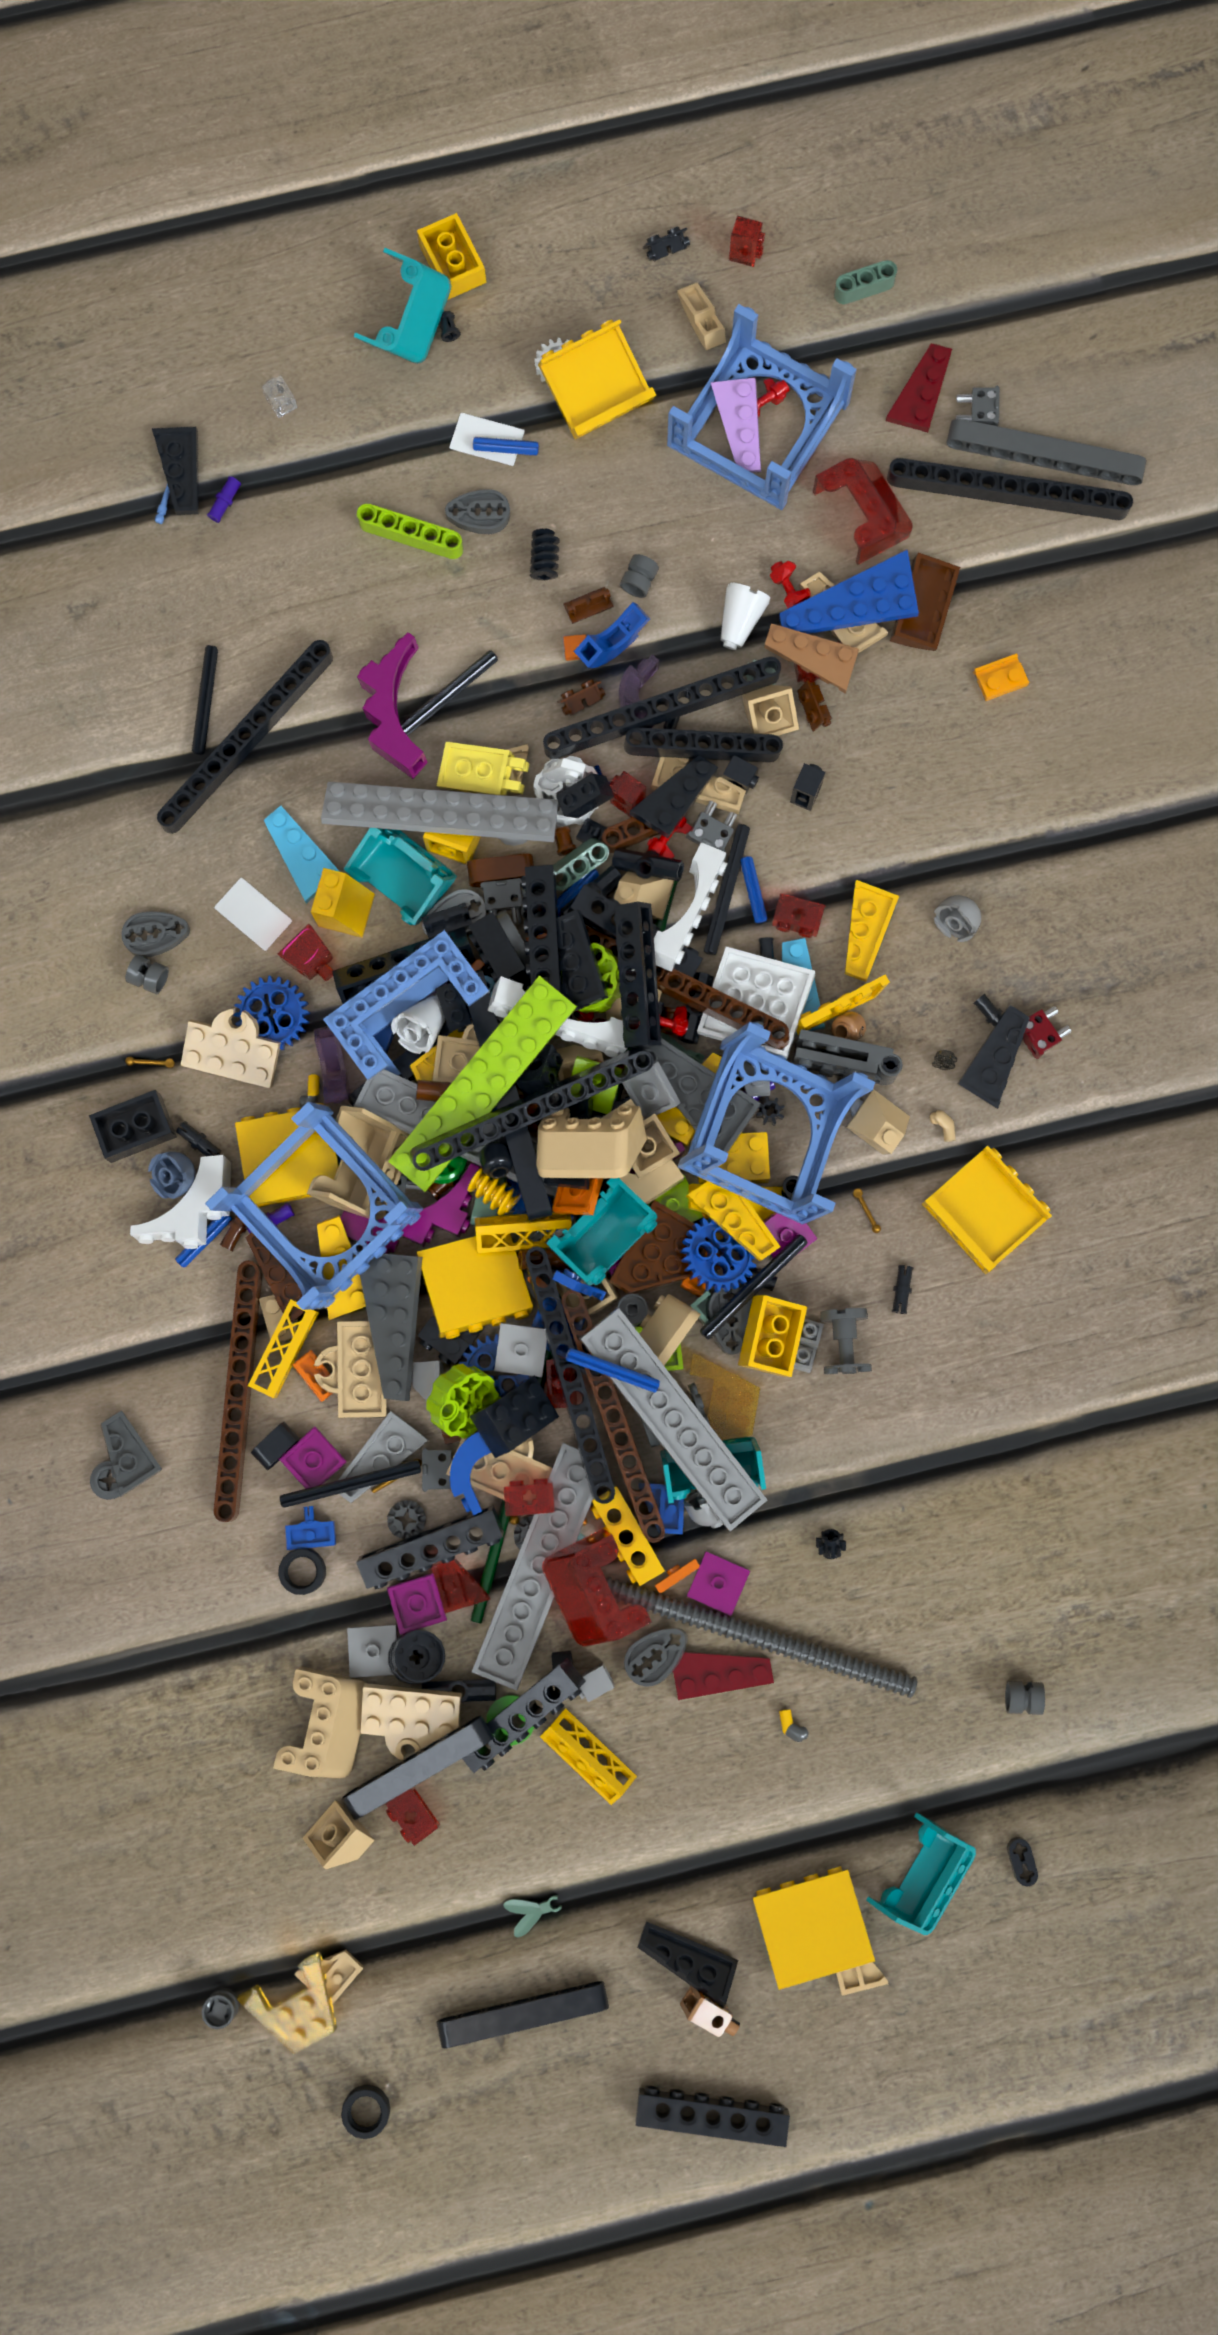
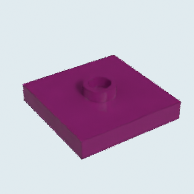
M774 1212L763 1221L780 1245V1248L770 1254L772 1258L782 1251L798 1234H801L807 1240V1245L801 1251L817 1240V1237L807 1223L800 1224L779 1213Z
M315 1426L279 1459L305 1489L324 1484L347 1463L346 1459Z
M706 1551L700 1563V1568H698L687 1593V1597L732 1616L750 1571Z
M434 1573L387 1587L400 1635L447 1621Z

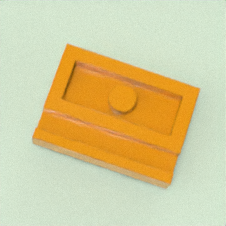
M1017 653L975 668L973 672L978 679L977 682L985 701L1021 689L1029 684L1022 664L1018 660Z

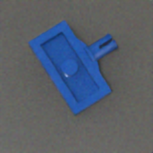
M314 1506L303 1507L305 1521L297 1525L285 1526L287 1550L335 1546V1521L320 1522L314 1520Z

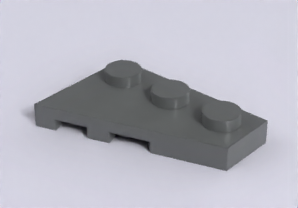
M122 1410L101 1423V1429L121 1498L159 1473L162 1468Z

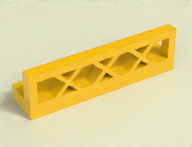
M552 1212V1216L529 1222L527 1214L475 1218L477 1253L530 1249L537 1246L549 1248L546 1244L549 1241L547 1239H551L553 1237L552 1234L557 1229H567L568 1231L572 1227L571 1215ZM533 1231H540L545 1235L540 1241L535 1242L528 1238ZM509 1233H516L521 1237L516 1243H508L504 1239ZM481 1235H492L497 1240L492 1245L482 1246Z
M291 1299L248 1384L249 1387L272 1398L278 1397L292 1368V1364L295 1362L319 1312L312 1309L303 1310L305 1314L302 1320L292 1324L289 1314L293 1306L301 1308L296 1304V1301ZM287 1320L289 1325L283 1327ZM299 1325L295 1332L293 1327ZM290 1328L293 1338L290 1343L281 1346L278 1336L281 1331ZM275 1342H277L278 1347L273 1349ZM288 1347L287 1350H286V1352H285V1354H284L283 1348ZM279 1350L282 1361L279 1365L271 1367L268 1357L271 1352ZM266 1363L267 1369L262 1370ZM277 1369L275 1375H273L272 1370ZM265 1372H269L272 1380L268 1389L255 1384L259 1375Z
M566 1708L540 1736L610 1805L625 1793L637 1777ZM563 1718L571 1724L572 1731H566L559 1724ZM579 1737L589 1741L590 1748H584L580 1744ZM597 1754L603 1755L607 1759L608 1766L601 1765L598 1762ZM615 1772H621L627 1778L624 1785L616 1779Z

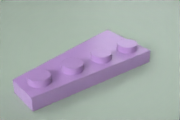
M747 378L711 382L735 463L750 472H761L756 379Z

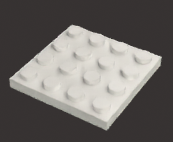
M726 947L712 987L784 1022L789 1029V1044L782 1049L774 1048L766 1043L760 1046H763L771 1054L781 1055L787 1059L816 973L814 970ZM715 1001L711 1004V1007L718 1008L722 1005V1002ZM736 1011L731 1016L739 1018L743 1013ZM703 1013L697 1029L699 1035L720 1041L737 1031V1029ZM760 1021L755 1022V1023L761 1024L762 1026L764 1025L763 1022H760ZM779 1031L774 1033L773 1037L779 1039L785 1033Z

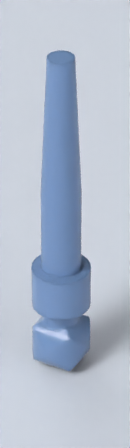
M168 483L161 504L157 509L158 514L155 516V523L158 524L164 522V515H166L167 511L166 506L170 496Z

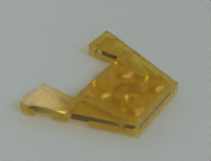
M693 1353L689 1375L714 1380L708 1412V1420L712 1429L721 1440L753 1436L760 1388Z
M320 1952L304 1959L298 1964L299 1969L310 1986L307 1989L273 2007L270 2006L259 1985L240 1994L237 1998L238 2002L293 2054L334 2033L337 2029L331 1997H328L327 1979L322 1970V1956Z

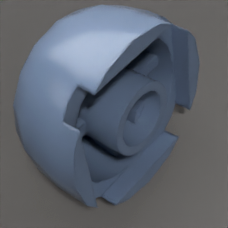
M176 1151L156 1155L151 1159L148 1167V1172L152 1171L153 1179H150L151 1186L159 1196L165 1199H174L185 1195L196 1178V1171L190 1158Z

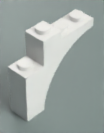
M224 1155L201 1157L196 1178L182 1200L164 1215L143 1224L132 1225L130 1235L142 1244L153 1243V1240H162L164 1242L176 1240L186 1249H196L199 1245H206L207 1219L219 1220L223 1216H230V1211H211L205 1203L221 1187L231 1186V1162Z

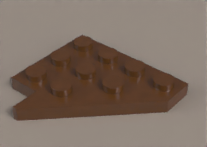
M655 1200L652 1201L649 1207L657 1214V1226L650 1233L645 1232L623 1254L608 1281L628 1294L688 1279L693 1274L692 1271H684L689 1264L681 1262L687 1254L681 1253L680 1250L687 1247L682 1241L685 1238H689L686 1232L689 1230L694 1231L692 1228L694 1223ZM699 1247V1254L702 1257H706L705 1254L707 1251L704 1248ZM715 1265L714 1271L720 1270L721 1267Z

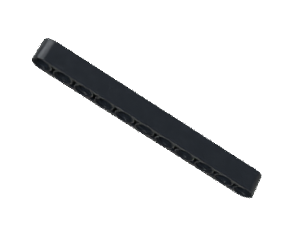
M904 458L894 459L890 463L887 474L888 483L898 488L1111 520L1125 519L1133 505L1132 495L1125 491ZM894 471H901L903 474L898 475ZM916 474H922L925 477L919 478ZM943 477L947 481H941L938 478ZM961 481H967L969 484H962ZM983 484H988L991 488H986ZM1010 487L1014 491H1007L1005 488ZM1028 491H1034L1036 494H1029ZM1050 494H1055L1058 498H1053ZM1072 497H1076L1080 501H1075L1072 499ZM1098 500V501H1100L1103 505H1099V504L1095 503V501ZM1117 504H1122L1125 508H1120Z
M316 640L303 652L159 810L157 820L165 832L176 833L186 824L333 661V655L326 641ZM326 651L324 656H316L318 652ZM306 667L312 668L308 673L301 672ZM289 684H296L294 689H286ZM276 700L281 701L278 706H271L272 702ZM259 717H266L264 722H256ZM246 733L251 734V736L248 739H241L242 735ZM229 750L236 751L233 756H226ZM220 767L217 773H210L212 768ZM205 783L203 789L195 790L198 784ZM190 800L186 807H180L182 801ZM168 817H174L172 823L165 824V820Z
M766 657L547 733L543 739L544 753L550 759H558L625 736L631 728H648L772 685L779 680L781 663L776 657ZM773 668L776 672L770 674L765 669ZM751 675L754 680L746 681L743 677ZM727 682L732 684L733 687L726 689L722 687V684ZM702 690H708L711 692V694L709 696H703L700 694V692ZM685 697L689 699V702L683 704L678 700ZM665 705L668 707V709L665 711H659L657 709V706ZM642 712L646 714V717L639 719L635 717V714ZM616 720H622L625 722L622 726H616L613 724V722ZM595 727L603 729L599 734H595L591 730ZM573 735H579L581 736V739L578 741H572L570 737ZM552 742H556L559 744V747L556 749H551L548 747V745Z
M483 970L475 971L487 987ZM489 992L471 1006L467 1004L479 1048L482 1047L499 1026L496 1015L488 1011L491 999ZM516 1084L510 1088L497 1104V1109L520 1099ZM515 1113L506 1115V1124H510L515 1120ZM525 1126L505 1135L528 1220L531 1222L552 1216V1210L543 1179L538 1175L536 1167L537 1158L528 1126Z
M639 1047L626 1051L415 1146L410 1151V1161L420 1171L434 1168L647 1072L653 1066V1056L648 1051ZM640 1054H644V1063L637 1065L636 1058ZM618 1064H623L624 1069L622 1073L615 1075V1067ZM600 1073L602 1080L599 1084L594 1085L592 1082L593 1077ZM579 1083L580 1091L577 1094H571V1087ZM554 1093H558V1101L555 1104H549V1097ZM531 1103H536L537 1110L532 1114H528L527 1107ZM515 1113V1120L510 1124H506V1115ZM493 1123V1130L487 1134L483 1133L484 1125ZM464 1133H471V1140L465 1144L461 1143V1136ZM442 1143H449V1150L446 1153L438 1152V1148ZM420 1153L427 1154V1159L423 1163L416 1162V1157Z
M538 1246L532 1247L525 1254V1265L590 1492L596 1502L607 1504L614 1499L615 1489L580 1367L567 1361L566 1358H560L556 1353L559 1345H566L568 1349H574L555 1280L552 1279L553 1273L549 1259L543 1248ZM532 1252L541 1254L542 1262L535 1265L531 1263L529 1256ZM545 1275L549 1279V1284L546 1288H541L537 1285V1276ZM551 1298L555 1301L556 1307L553 1311H546L544 1309V1299ZM553 1321H557L562 1325V1332L559 1335L552 1334L549 1329ZM566 1368H572L576 1373L575 1379L571 1382L563 1378V1372ZM574 1391L582 1395V1402L579 1405H573L570 1402V1394ZM580 1415H586L589 1419V1425L584 1429L579 1428L576 1423ZM588 1438L593 1439L596 1443V1447L592 1452H586L583 1448V1443ZM594 1462H599L603 1468L598 1476H594L590 1472V1466ZM605 1485L609 1489V1496L605 1499H600L597 1496V1489Z

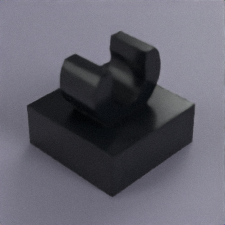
M587 818L579 830L576 840L584 843L591 838H596L601 841L603 832L607 827Z

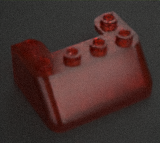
M848 458L815 476L814 495L824 490L834 492L847 486L868 522L857 527L854 532V541L859 548L855 561L857 565L906 540L911 535L913 525L879 468L872 461Z
M604 1529L548 1556L542 1564V1571L575 1642L581 1646L616 1641L652 1623L647 1610L639 1604H632L619 1610L600 1568L615 1560L618 1555V1546L613 1535Z

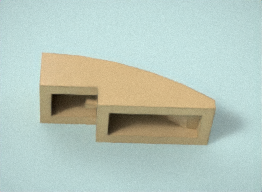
M694 283L677 290L686 315L705 350L726 343L725 329L715 315V307L699 284Z

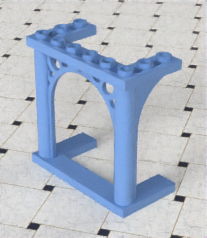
M738 304L734 310L732 336L717 368L688 413L675 406L669 411L667 446L778 509L783 510L787 503L790 489L840 410H846L848 407L856 369L849 362L836 359L832 365L830 379L824 374L816 373L808 365L798 363L791 359L788 354L780 353L773 349L767 342L757 340L758 314L753 309ZM749 357L758 362L757 369L751 370L747 366L746 361ZM740 364L742 370L744 371L743 373H737V371L740 370ZM763 365L770 368V370L764 369ZM767 376L780 381L784 380L800 397L805 411L803 431L781 466L771 461L767 468L766 480L695 441V438L717 406L711 382ZM800 386L806 388L807 391L802 390ZM811 394H816L823 399L820 402L811 403L807 400V397ZM811 409L816 410L815 415L811 414Z
M444 930L323 1020L367 1080H370L383 1069L400 1076V1071L374 1036L390 1025L398 1014L424 1000L435 992L436 988L443 986L448 981L455 986L464 998L465 1003L469 1006L486 995L489 990Z
M749 1022L722 1040L719 1049L724 1052L688 1154L680 1158L678 1168L800 1224H805L834 1210L836 1203L816 1194L832 1143L842 1120L856 1099L873 1091L875 1082L868 1079L867 1075L859 1072H854L836 1083L828 1081L821 1074H813L802 1065L792 1064L781 1055L767 1052L760 1045L768 1041L771 1032L764 1029L759 1023ZM744 1061L753 1065L754 1076H749L745 1072L743 1067ZM760 1068L767 1071V1075L762 1074ZM738 1075L742 1078L741 1082L736 1081ZM771 1081L788 1088L799 1098L809 1116L811 1127L810 1142L791 1200L718 1167L726 1162L729 1154L714 1147L727 1106L733 1095L748 1083ZM800 1087L809 1092L807 1094L801 1092ZM816 1094L822 1097L823 1101L820 1106H812L809 1099L812 1095ZM823 1111L822 1114H819V1119H817L815 1112Z
M307 1102L291 1118L299 1127L237 1188L221 1187L205 1203L211 1211L234 1212L283 1265L301 1290L302 1298L296 1304L302 1310L328 1308L336 1300L334 1296L340 1290L344 1292L352 1285L351 1279L355 1275L363 1274L370 1267L368 1263L374 1257L378 1259L386 1252L387 1248L385 1246L391 1240L393 1242L397 1241L404 1234L402 1230L408 1224L411 1226L420 1219L421 1215L419 1213L423 1210L418 1202H411L336 1122L331 1116L334 1112L328 1106ZM315 1131L359 1177L367 1190L370 1201L369 1222L360 1240L349 1250L331 1257H317L299 1250L249 1197ZM379 1197L382 1203L385 1201L387 1205L377 1206V1198ZM383 1210L388 1211L389 1213L384 1217L388 1223L378 1222L376 1214ZM374 1227L384 1228L382 1231L376 1232L377 1236L372 1234ZM359 1245L363 1246V1250L361 1252H359L357 1249ZM345 1259L347 1265L343 1264L340 1271L339 1261ZM314 1261L318 1263L316 1273L313 1271L315 1268L310 1266V1263ZM327 1262H330L334 1267V1275L330 1280L326 1279L323 1275V1267Z

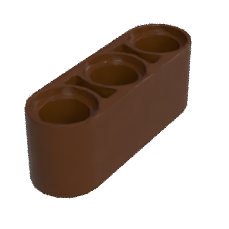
M631 817L605 829L602 835V843L608 847L609 853H614L616 848H629L660 833L636 818ZM635 827L639 829V833L632 835L628 833V829ZM614 836L619 841L615 844H610L607 842V839Z
M525 853L468 861L469 886L477 888L481 887L482 882L521 879V876H525V867L534 866L533 855Z

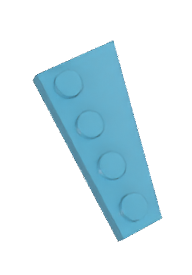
M280 806L266 817L264 822L305 902L308 903L316 895L323 868L339 870L285 809Z
M806 939L783 942L781 962L812 970ZM815 979L813 980L802 1014L808 1011L813 1013L820 1007ZM822 1023L808 1031L824 1029L825 1024Z

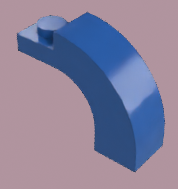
M632 602L609 628L597 635H588L574 650V653L588 668L602 666L628 648L639 637V631L648 623L650 618L637 603Z
M479 1432L473 1434L462 1443L455 1453L450 1469V1485L453 1496L456 1497L463 1493L465 1498L461 1499L466 1512L471 1511L473 1515L483 1510L471 1486V1470L480 1458L491 1453Z

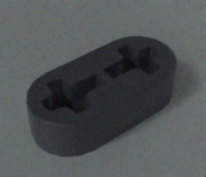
M1015 1837L1007 1845L1014 1877L1021 1885L1025 1887L1032 1886L1037 1882L1038 1871L1031 1847L1023 1838ZM1017 1843L1025 1847L1022 1850L1023 1859L1021 1860L1019 1855L1013 1852V1849H1016ZM1022 1864H1025L1028 1871H1032L1027 1881L1020 1877V1874L1023 1873Z

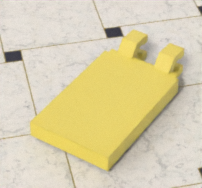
M446 742L437 787L479 794L507 795V792L523 795L525 785L521 784L520 781L510 780L511 771L513 769L528 772L530 763L526 762L525 759L515 758V755H512V752L509 750Z

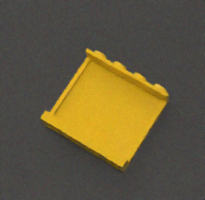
M611 319L600 326L601 329L593 332V329L581 335L582 339L575 343L573 340L561 345L562 349L555 353L553 350L546 352L541 356L542 360L538 364L575 440L653 400L656 396L653 387H648L620 329V319L616 322H613Z
M291 1108L287 1110V1113L283 1114L269 1112L264 1114V1117L257 1119L254 1116L241 1118V1122L235 1123L244 1180L299 1127L291 1118L301 1108ZM315 1131L249 1197L258 1207L310 1198L312 1196L308 1195L307 1192L312 1180L316 1176L323 1175L334 1180L339 1167L338 1156Z
M986 1146L922 1203L926 1210L984 1274L989 1273L1000 1261L1052 1217L1049 1213L1050 1208L1042 1200L1038 1201L1033 1195V1189L1027 1183L1023 1184L1017 1178L1018 1173L1010 1165L1006 1166L1001 1160V1154L995 1148L991 1149L989 1146Z
M509 1233L504 1239L508 1243H513ZM481 1235L482 1246L492 1245L497 1240L492 1235ZM476 1236L416 1253L417 1257H422L421 1272L438 1325L439 1338L453 1339L460 1336L461 1332L468 1330L469 1333L478 1332L483 1329V1326L492 1324L493 1327L499 1326L501 1322L506 1323L507 1319L514 1317L515 1320H521L528 1317L529 1313L532 1312L533 1305L522 1270L518 1266V1257L515 1250L477 1253Z
M841 1866L827 1870L828 1876L819 1878L818 1873L803 1877L804 1883L795 1885L793 1880L780 1884L781 1889L771 1892L770 1887L756 1891L757 1896L753 1897V1902L779 1990L875 1962L849 1871H842Z

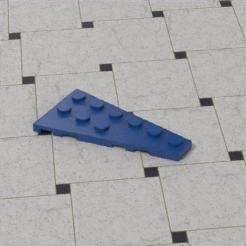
M908 549L779 614L781 626L811 634L917 617L919 611Z

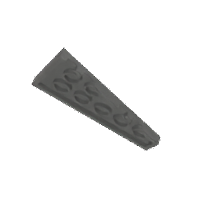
M661 1038V1046L643 1049L652 1054L654 1063L659 1062L681 1102L676 1107L696 1131L716 1074ZM640 1054L638 1056V1059L642 1062V1064L645 1061L644 1054ZM739 1089L727 1106L714 1147L728 1153L761 1103Z
M384 1253L378 1259L374 1257L368 1263L370 1267L360 1275L383 1397L384 1399L410 1401L422 1257Z

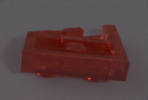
M457 1559L432 1567L445 1613L490 1600L487 1592Z

